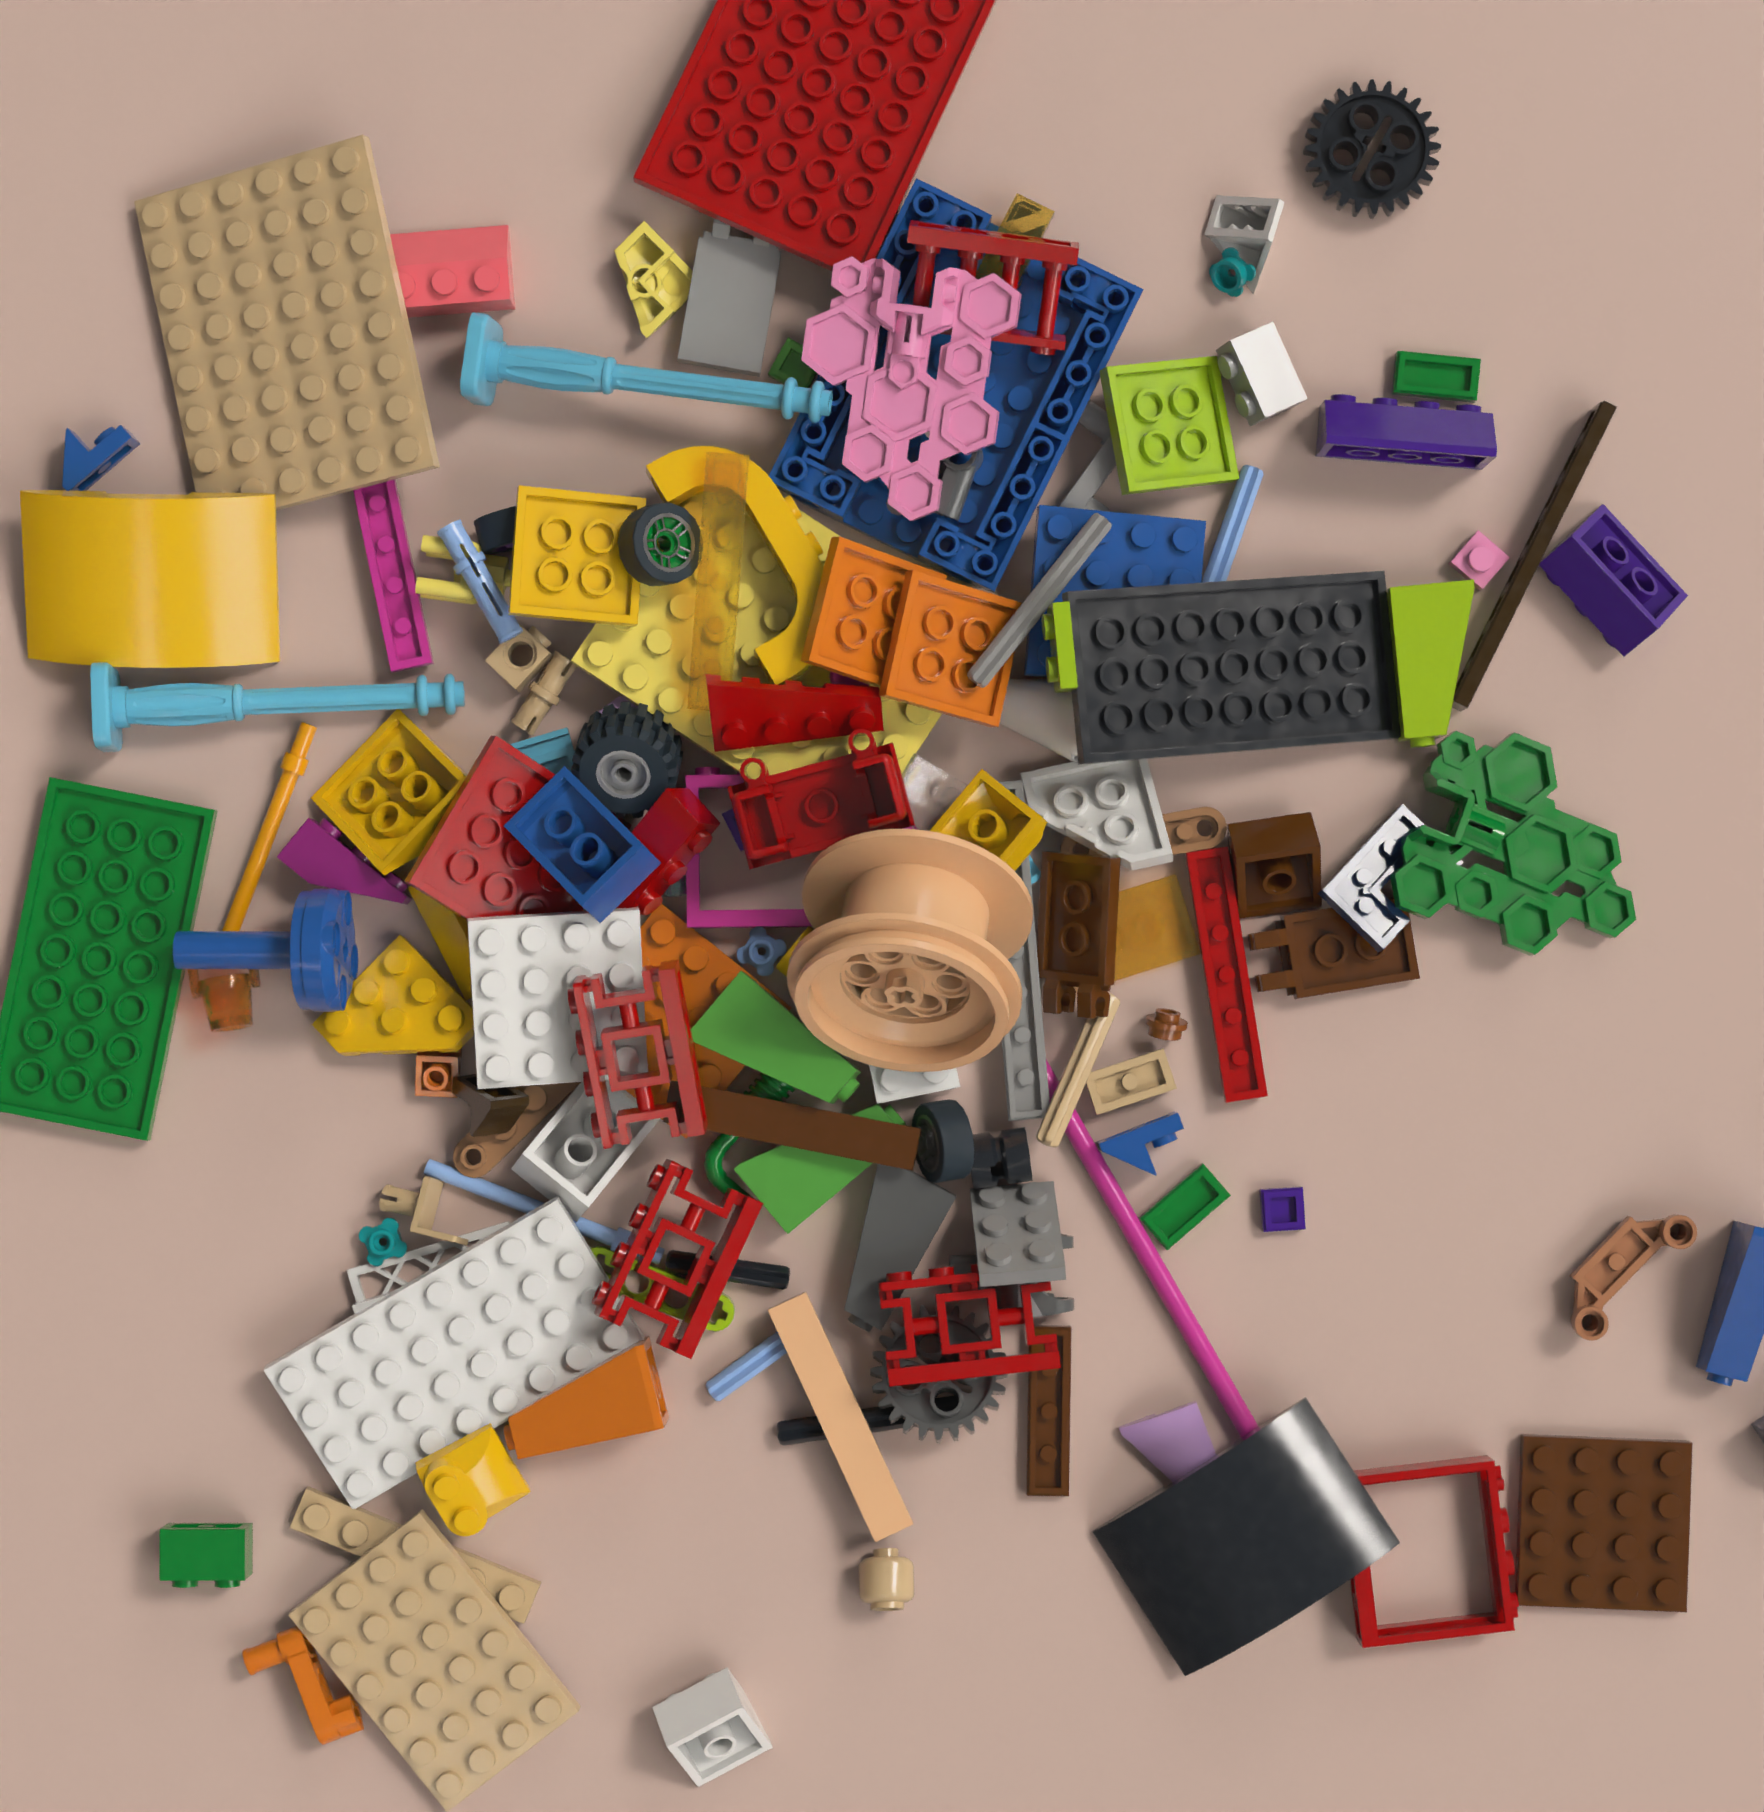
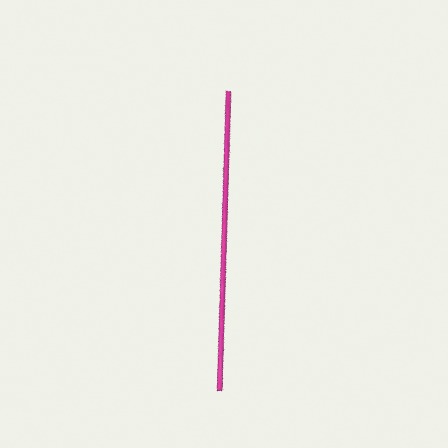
M1046 1059L1049 1101L1051 1102L1059 1080ZM1075 1109L1065 1131L1067 1138L1240 1437H1243L1259 1427Z

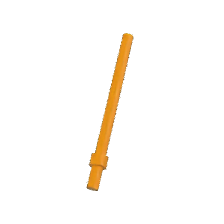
M301 722L290 753L285 752L280 764V768L283 769L222 931H240L297 779L299 775L304 776L309 762L305 758L317 727Z

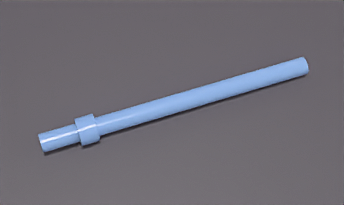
M433 1159L428 1160L424 1170V1175L526 1214L544 1204L542 1201L482 1178L464 1176L456 1168ZM580 1217L577 1222L573 1220L583 1236L611 1246V1251H615L621 1241L627 1243L631 1231L621 1227L618 1230H614L583 1217ZM658 1247L651 1262L659 1265L665 1249Z

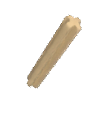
M1109 993L1108 1017L1096 1016V1018L1086 1019L1038 1129L1036 1139L1046 1146L1057 1148L1060 1145L1120 1006V1000L1111 993Z

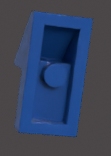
M119 425L116 429L110 427L103 431L94 441L96 446L90 450L75 432L67 428L65 433L63 488L67 491H87L140 445L139 441L129 430Z
M1174 1111L1097 1141V1145L1102 1152L1157 1176L1145 1144L1152 1141L1154 1148L1175 1141L1178 1139L1175 1132L1184 1129L1178 1112Z

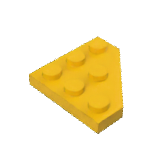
M399 935L353 982L344 1011L323 1012L311 1024L343 1056H360V1054L367 1053L389 1055L417 1054V1052L439 1051L441 1053L458 1052L474 1036L472 1006L402 935Z

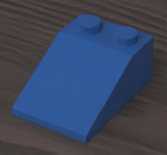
M565 766L504 825L528 852L599 923L608 917L661 864Z

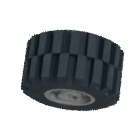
M621 702L619 708L609 704L604 706L602 714L598 711L594 712L590 716L589 722H585L581 729L572 758L571 773L609 811L616 812V818L625 819L626 814H632L634 819L643 817L644 810L649 811L666 788H675L683 759V751H681L682 740L680 735H674L676 729L672 727L671 723L666 724L663 722V713L656 710L653 715L647 711L648 705L639 703L638 708L631 707L630 702Z

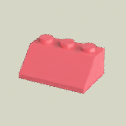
M508 225L390 234L408 318L515 309Z

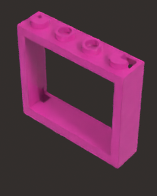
M719 767L695 768V775H685L686 788H689L698 799L699 789H728L727 787L744 783L740 773L720 775ZM700 853L695 854L686 865L688 867L686 872L687 928L813 927L804 909L700 910Z

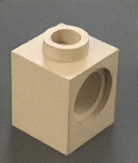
M532 626L528 631L522 627L524 630L522 633L500 644L485 660L519 693L553 657L546 649L552 642L535 626ZM520 645H529L533 650V658L525 666H516L512 662V652Z

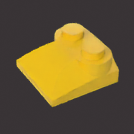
M981 769L930 831L954 836L980 846L996 855L1016 871L1040 842L1047 821L986 771Z
M491 1423L415 1462L416 1471L428 1497L448 1529L459 1536H471L480 1532L486 1525L488 1518L531 1492L529 1485Z

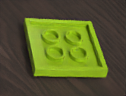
M1217 356L1108 366L1099 370L1122 495L1230 483L1239 479Z

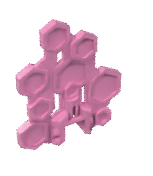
M851 256L833 264L831 285L843 295L831 299L830 310L806 320L801 361L833 386L846 382L845 390L852 395L842 465L864 482L880 477L889 489L888 504L909 521H915L939 510L943 483L938 478L940 461L960 452L964 455H969L996 443L1000 412L984 400L986 378L989 377L992 351H990L991 341L993 337L1017 327L1022 294L995 273L981 279H976L966 270L949 267L936 273L931 308L898 304L896 302L901 271L884 259H870L861 263ZM881 325L888 331L884 365L882 368L875 370ZM952 329L951 342L941 346L937 379L935 380L927 373L931 338ZM930 431L929 440L920 444L918 461L911 463L907 459L910 440Z

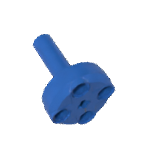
M336 889L301 891L294 905L291 931H177L173 940L174 965L176 969H290L293 992L300 1009L312 1010L313 1012L344 1011L352 990L353 980L356 979L358 973V948L355 942L350 891Z

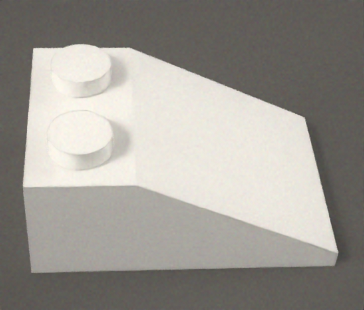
M606 1080L614 1128H618L616 1120L618 1110L636 1108L637 1102L636 1098L626 1090L611 1092L609 1080ZM584 1082L579 1084L511 1168V1170L547 1199L551 1200L558 1196L571 1218L576 1222L660 1120L659 1118L630 1123L632 1134L630 1144H614L612 1148L603 1149L601 1137L595 1138L593 1135L591 1113L596 1112L594 1097L586 1096Z

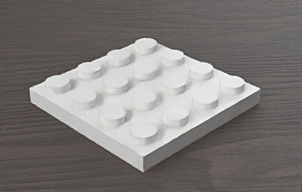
M617 908L601 923L587 911L467 918L477 1088L488 1089L583 1082V1072L588 1071L586 1055L579 1056L575 1032L576 1030H581L578 1014H571L568 1003V989L573 988V982L577 976L586 975V977H590L598 973H602L605 994L644 988L641 972L643 967L639 908ZM589 992L599 1046H603L601 1040L603 1028L622 1025L619 1005L596 1009L593 992ZM644 1001L637 1002L639 1022H645ZM646 1035L614 1040L621 1076L648 1072ZM605 1075V1080H609L608 1075Z

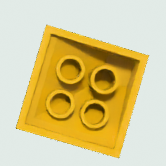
M396 709L324 783L311 799L382 874L386 875L421 854L467 774L400 709Z

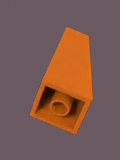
M650 1336L636 1342L509 1416V1425L504 1426V1435L509 1451L516 1450L517 1458L523 1459L663 1429L669 1419Z

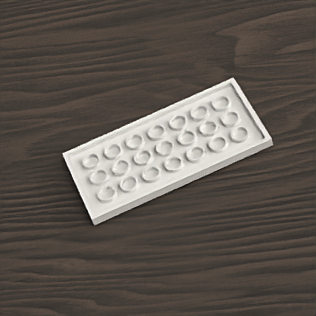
M556 1196L389 1293V1295L357 1314H353L267 1364L264 1372L351 1508L356 1509L417 1473L415 1462L489 1423L492 1424L493 1428H496L508 1421V1417L636 1342L644 1340L645 1336L629 1310L621 1327L594 1314L597 1306L592 1304L593 1296L601 1281L608 1282L609 1278L560 1198ZM619 1295L612 1307L613 1309H616L621 1298Z

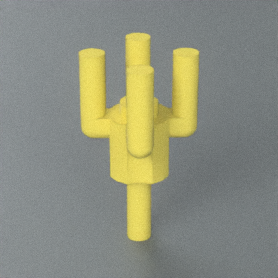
M423 535L421 552H426L427 557L453 560L441 537ZM473 542L477 551L480 552L481 546L477 542ZM460 544V548L468 559L470 557L463 544ZM484 554L486 557L484 564L504 596L506 588L510 587L511 580L509 557ZM455 570L453 581L417 577L415 593L420 594L421 598L470 605L477 603L462 574L457 575Z

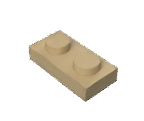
M1164 1048L1092 1071L1086 1082L1096 1115L1177 1089Z

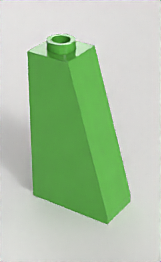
M743 971L737 974L691 1029L693 1042L831 1104H834L838 1099L844 1103L860 1085L856 1080V1077L861 1073L860 1070L839 1052L816 1038L797 1016Z
M875 1103L850 1114L900 1125L906 1124L890 1104L883 1109L880 1104ZM779 1145L740 1162L734 1170L759 1201L764 1203V1207L784 1231L789 1234L872 1163Z

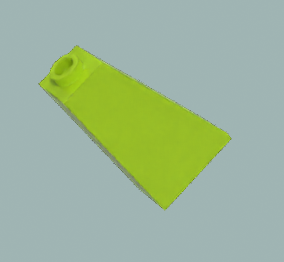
M1474 579L1390 587L1386 590L1401 738H1398V742L1410 741V748L1435 746V738L1447 735L1475 589Z

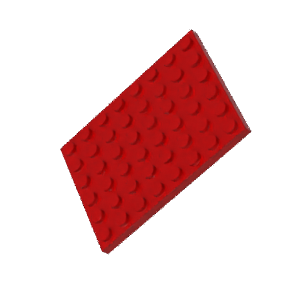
M717 0L633 176L634 182L832 272L833 264L851 256L861 263L870 259H876L997 0Z

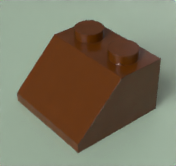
M1311 812L1227 824L1228 849L1239 919L1322 907V898L1318 895V892L1322 889L1321 845Z

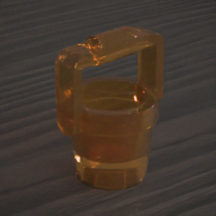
M187 969L192 997L196 999L202 996L211 1032H227L253 1026L252 988H257L261 985L259 969H249V974H229L200 981L198 969Z

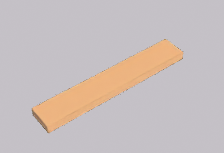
M805 1291L769 1308V1315L874 1541L877 1542L913 1525L914 1523L807 1292Z

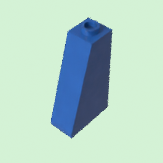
M1733 1221L1696 1364L1697 1368L1708 1372L1707 1380L1727 1386H1732L1734 1379L1744 1382L1748 1381L1764 1334V1228L1738 1221Z

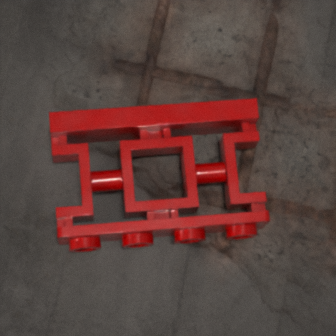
M679 959L661 962L659 966H644L641 971L644 988L605 994L602 973H598L590 977H586V975L577 976L573 982V988L568 989L569 1008L571 1014H578L581 1030H576L575 1032L579 1056L586 1055L588 1071L583 1072L585 1093L587 1097H594L596 1112L591 1113L592 1131L595 1138L601 1137L603 1149L612 1148L614 1144H630L632 1139L630 1123L668 1117L672 1138L679 1137L687 1133L688 1137L705 1135L708 1120ZM657 981H660L669 1036H665L662 1019L639 1022L636 1003L656 999L658 994L656 988ZM589 992H593L596 1009L619 1005L622 1025L603 1028L601 1032L603 1046H599ZM653 1034L659 1070L621 1076L614 1040ZM675 1064L684 1118H680L677 1101L654 1104L651 1086L670 1083L673 1077L671 1065ZM605 1075L609 1077L611 1092L633 1088L635 1091L637 1107L618 1110L616 1115L618 1128H614Z
M666 1159L663 1166L656 1164L647 1182V1187L651 1189L645 1204L639 1202L635 1207L628 1226L632 1227L633 1230L627 1243L621 1241L616 1247L610 1261V1265L615 1268L609 1281L605 1282L602 1280L593 1296L592 1304L597 1306L594 1311L596 1316L620 1327L629 1308H633L663 1322L664 1325L656 1343L692 1359L764 1203L739 1193L734 1189L727 1188L720 1205H715L685 1190L693 1170L673 1160ZM675 1176L677 1178L670 1194L690 1202V1205L680 1226L662 1217H658L651 1232L649 1228ZM733 1205H736L712 1258L709 1259L716 1242L695 1233L706 1210L727 1219ZM666 1229L701 1245L683 1284L648 1268ZM637 1254H639V1260L633 1271L654 1280L644 1303H641L622 1294L616 1309H613L612 1307ZM697 1282H699L700 1284L677 1334L673 1337L679 1320L659 1311L669 1288L691 1297Z
M977 1264L971 1265V1273L954 1275V1266L928 1269L929 1278L912 1279L911 1271L887 1273V1282L878 1283L880 1309L902 1307L906 1349L885 1352L889 1387L1061 1368L1059 1351L1057 1349V1334L1035 1336L1030 1293L1052 1291L1050 1281L1019 1285L1022 1307L1006 1309L997 1308L995 1288L978 1290L977 1281H979ZM951 1284L952 1293L935 1294L937 1316L912 1318L910 1297L893 1299L892 1290ZM986 1298L991 1340L950 1345L945 1302ZM1024 1324L1026 1345L1043 1344L1044 1352L985 1358V1350L1002 1348L1000 1326ZM939 1333L942 1355L958 1353L959 1361L900 1367L899 1359L916 1357L914 1336Z

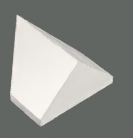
M1216 195L1204 235L1211 239L1221 253L1226 248L1233 247L1237 249L1239 257L1246 264H1252L1255 267V278L1252 281L1246 282L1247 287L1254 294L1273 242L1284 201L1276 198Z

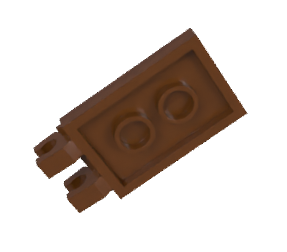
M1042 851L1037 957L1039 978L1046 979L1043 985V1012L1062 1014V1012H1074L1076 997L1074 987H1079L1077 991V1017L1090 1019L1096 1018V1016L1108 1017L1110 994L1108 991H1110L1111 985H1114L1121 858Z
M1388 898L1392 903L1395 904L1394 898ZM1333 908L1280 916L1281 920L1275 921L1276 930L1248 934L1250 951L1279 946L1283 971L1255 975L1257 992L1286 988L1287 996L1293 995L1294 999L1420 979L1411 921L1380 952H1377ZM1401 910L1410 919L1409 913Z

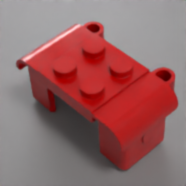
M856 729L850 734L848 739V745L852 754L774 775H769L768 767L763 760L759 758L746 759L740 767V775L744 783L727 788L749 870L825 850L840 840L860 833L915 826L893 742L877 747L875 738L870 731ZM858 734H866L870 740L869 746L864 750H858L854 745V739ZM753 762L758 763L761 767V774L756 779H751L747 774V767Z

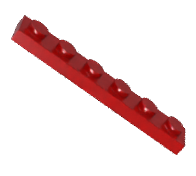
M1228 846L1185 853L1224 1101L1228 1103L1266 1097L1268 1093Z

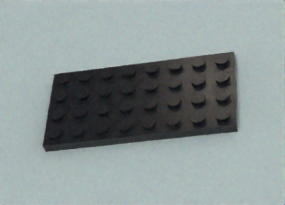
M1385 571L1067 591L1062 593L1063 602L1070 601L1078 688L1071 690L1078 765L1401 738Z

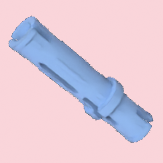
M461 519L437 531L438 536L441 537L456 564L453 569L457 575L462 574L480 609L498 637L499 643L502 644L522 633L524 630L519 626L516 618L513 615H508L509 606L484 564L486 560L484 553L477 551L464 529ZM460 544H463L470 557L468 559L460 548Z

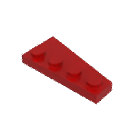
M705 674L715 752L847 736L856 729H866L870 732L884 731L879 687L825 683L822 688L805 687L802 685V681L785 680L784 685L760 683L759 678L741 677V682L722 681L721 675Z

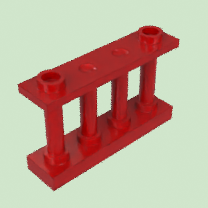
M910 221L907 243L916 244L915 250L919 251L912 305L929 308L936 254H940L941 247L957 249V256L961 257L960 269L966 270L975 278L978 259H983V253L1000 255V262H1003L1002 279L1016 290L1020 265H1025V259L1042 261V267L1046 268L1037 331L1014 328L993 337L992 341L1031 346L1030 352L1042 355H1055L1056 349L1065 350L1066 335L1054 334L1062 271L1067 270L1068 264L1077 265L1078 242ZM952 329L940 334L952 335Z

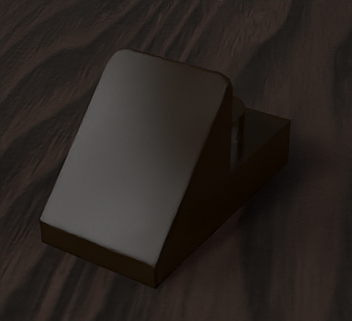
M476 1074L453 1077L452 1093L467 1102L468 1106L471 1107L470 1135L472 1137L502 1134L510 1131L529 1105V1096L515 1087L478 1089Z

